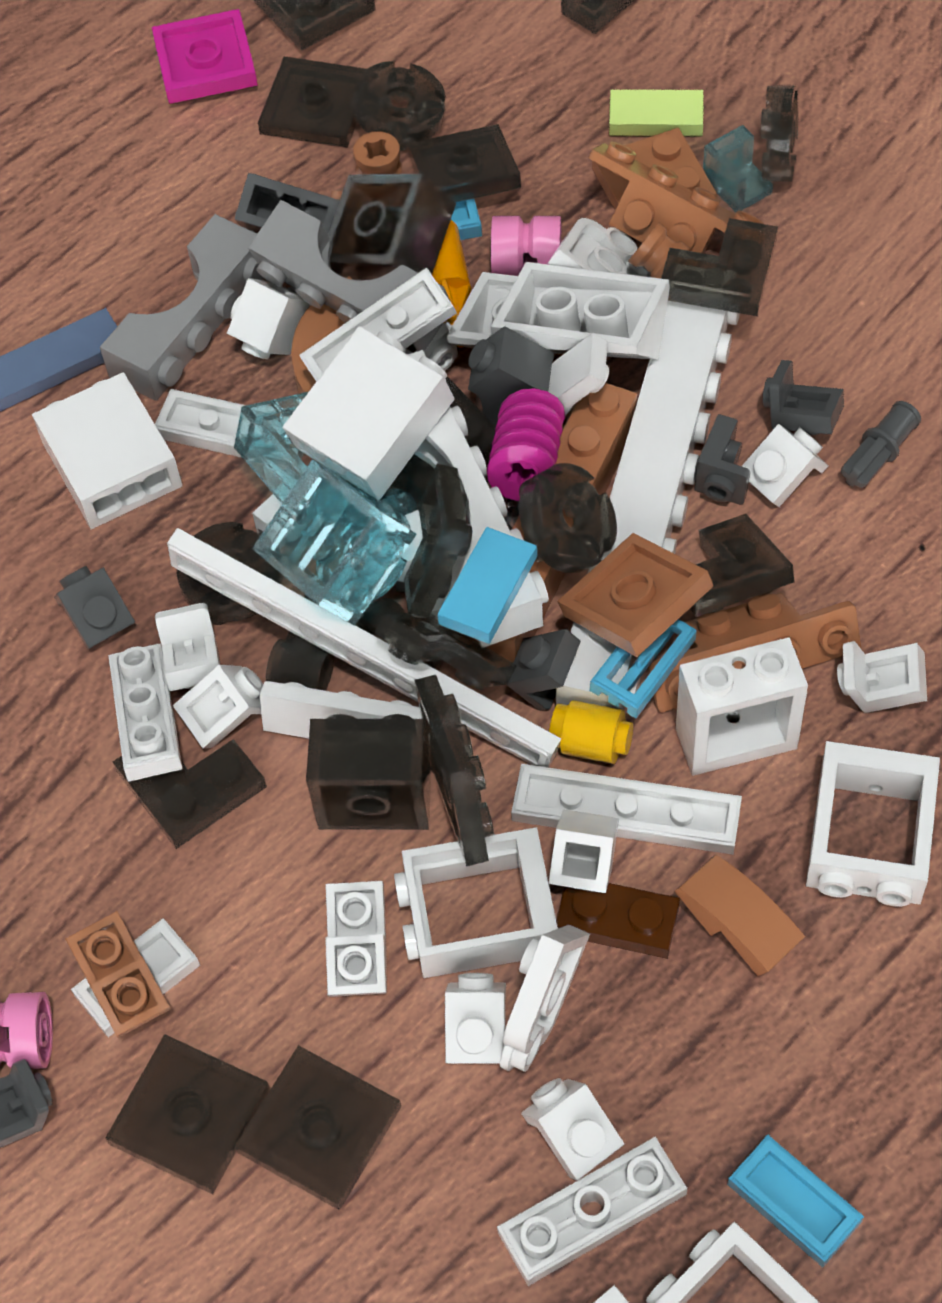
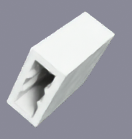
M358 326L282 428L298 450L372 497L380 500L455 398L445 380L447 373L437 363L424 356L417 361L405 354V348L391 335L380 331L376 336Z
M124 372L107 380H101L90 388L66 399L55 401L46 408L32 414L45 449L90 529L96 528L183 486L175 457Z

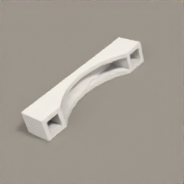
M423 350L409 354L410 357L417 361L422 356L426 357ZM457 405L448 407L414 454L430 464L450 484L464 508L470 526L467 555L461 568L462 571L486 527L521 540L523 538L517 528L509 530L504 520L507 517V509L503 496L497 486L489 488L484 478L487 476L484 457L477 445L469 447L465 436H468L466 421L461 409ZM538 571L529 572L491 643L487 644L478 640L481 648L543 626L542 604L548 602L549 598L544 581Z

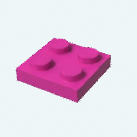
M240 9L151 27L169 104L258 86Z

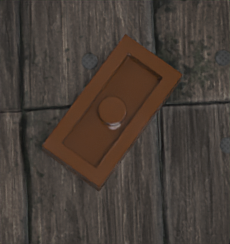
M608 883L606 893L565 887L556 920L557 927L561 928L571 925L590 934L587 942L668 959L680 906V898Z

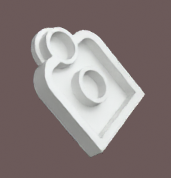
M580 218L575 223L548 262L549 265L650 277V273L643 267L635 268L628 262L638 248L626 233L613 227L606 229L599 223L587 218Z
M566 925L542 934L540 941L533 938L527 946L519 967V972L525 974L526 977L504 1032L503 1043L505 1046L500 1059L501 1068L511 1071L515 1067L526 1072L531 1066L539 1047L546 1041L557 1020L588 941L589 933L571 925Z

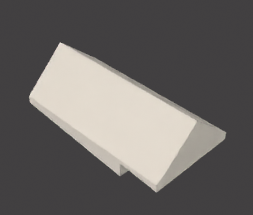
M531 262L524 264L518 276L482 272L448 332L447 340L449 344L473 349L480 340H486L506 326L554 354H565L590 334L595 333L607 340V357L659 360L670 290L669 280Z

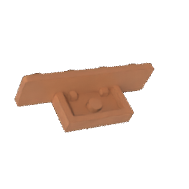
M610 142L609 145L602 144L592 149L589 159L629 180L609 225L643 243L658 223L662 224L667 228L668 237L674 242L682 241L689 247L678 262L680 264L697 267L716 229L756 250L763 247L771 236L769 232L762 229L763 222L757 217L744 211L738 210L736 214L719 206L721 200L713 193L696 187L692 191L677 183L678 176L675 173L659 165H652L649 168L635 160L636 153L620 143Z
M780 592L777 594H761L750 599L748 603L725 610L715 609L706 611L698 618L684 622L697 630L696 640L654 694V702L660 712L677 708L679 669L681 664L790 637L802 669L842 657L843 643L855 641L861 648L856 607L850 601H845L800 615ZM660 659L652 661V663L649 665V674L660 661ZM736 661L732 664L736 669H742L746 666L741 661Z

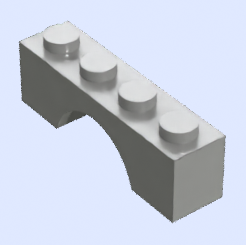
M280 200L248 247L259 265L256 270L264 279L278 287H281L284 282L297 289L296 293L304 301L320 309L323 304L337 311L336 315L344 323L418 274V272L403 264L390 273L371 280H351L336 274L331 270L330 265L333 242L322 222L283 200ZM438 284V285L440 286V288L443 290V292L445 293V295L447 296V298L449 299V297H448V295H447V293H446V291H445V289H444V286ZM443 323L405 349L413 353L420 350L425 351Z
M214 214L187 246L194 278L197 280L192 293L177 306L160 313H129L100 346L109 378L124 372L135 391L155 401L158 400L168 387L175 385L181 377L184 367L197 352H201L207 347L212 334L221 323L231 317L233 304L242 295L248 278L263 280V277L256 270L259 265L248 249L257 233Z

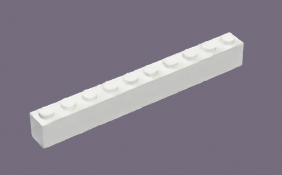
M677 263L668 296L659 360H649L588 573L632 533L674 554L676 552L677 540L670 538L673 526L683 527L688 506V497L682 496L684 485H694L697 463L700 455L693 454L696 443L705 444L711 414L704 413L707 402L716 403L721 383V373L715 372L717 363H727L732 341V334L726 333L728 324L737 325L740 315L742 296L734 294L736 278L734 273ZM573 622L571 633L581 642L563 687L556 688V705L558 703L569 705L574 700L624 710L625 706L622 704L616 707L609 703V696L604 693L597 696L589 691L590 681L617 646ZM631 654L611 681L619 684L638 657ZM641 677L630 690L631 693L635 694L638 690Z

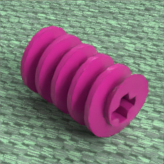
M521 389L510 394L502 402L489 456L487 477L492 487L497 486L505 498L516 501H532L540 495L543 487L553 480L556 471L555 464L558 459V449L561 443L560 437L563 431L562 424L565 419L564 406L556 396L540 389Z

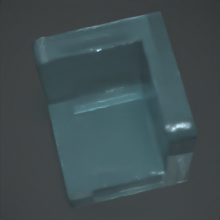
M744 125L704 146L703 170L717 194L735 213L738 210H744L773 192V183L752 163L754 135Z

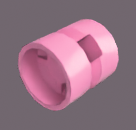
M492 216L491 272L518 276L526 262L549 265V260L561 244V216H534L530 223H524L520 216Z
M46 992L11 993L5 1002L1 1003L0 1001V1064L2 1061H6L11 1069L13 1063L26 1059L30 1069L47 1068L51 1057L53 1039L52 1013L49 998ZM7 1027H9V1038H7Z

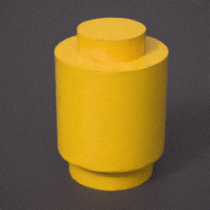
M572 700L569 705L560 703L556 705L552 714L549 732L561 738L558 748H561V753L564 755L615 764L619 754L627 755L630 750L633 737V723L625 721L626 716L623 709Z

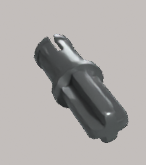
M896 401L891 410L875 428H869L863 433V443L841 468V474L846 478V483L849 486L864 488L886 462H892L899 456V446L912 430L917 428L922 420L920 413L913 405L905 401Z

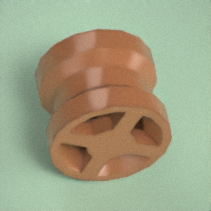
M381 131L370 132L361 136L353 146L354 161L357 164L356 177L360 186L372 192H385L393 189L402 179V164L399 160L400 145L397 139L391 134Z
M658 223L628 262L635 268L643 267L650 273L652 278L665 279L689 247L682 241L674 242L667 236V228Z

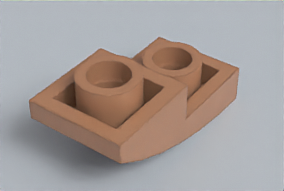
M717 854L711 857L675 890V893L711 936L721 931L757 976L769 972L806 937L769 896L748 877Z
M118 911L65 938L117 1038L170 1010Z

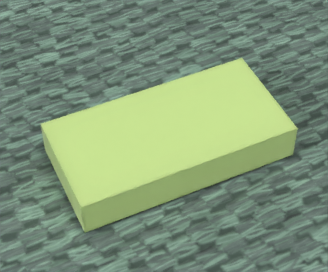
M610 90L609 136H654L676 128L680 129L683 136H703V90Z

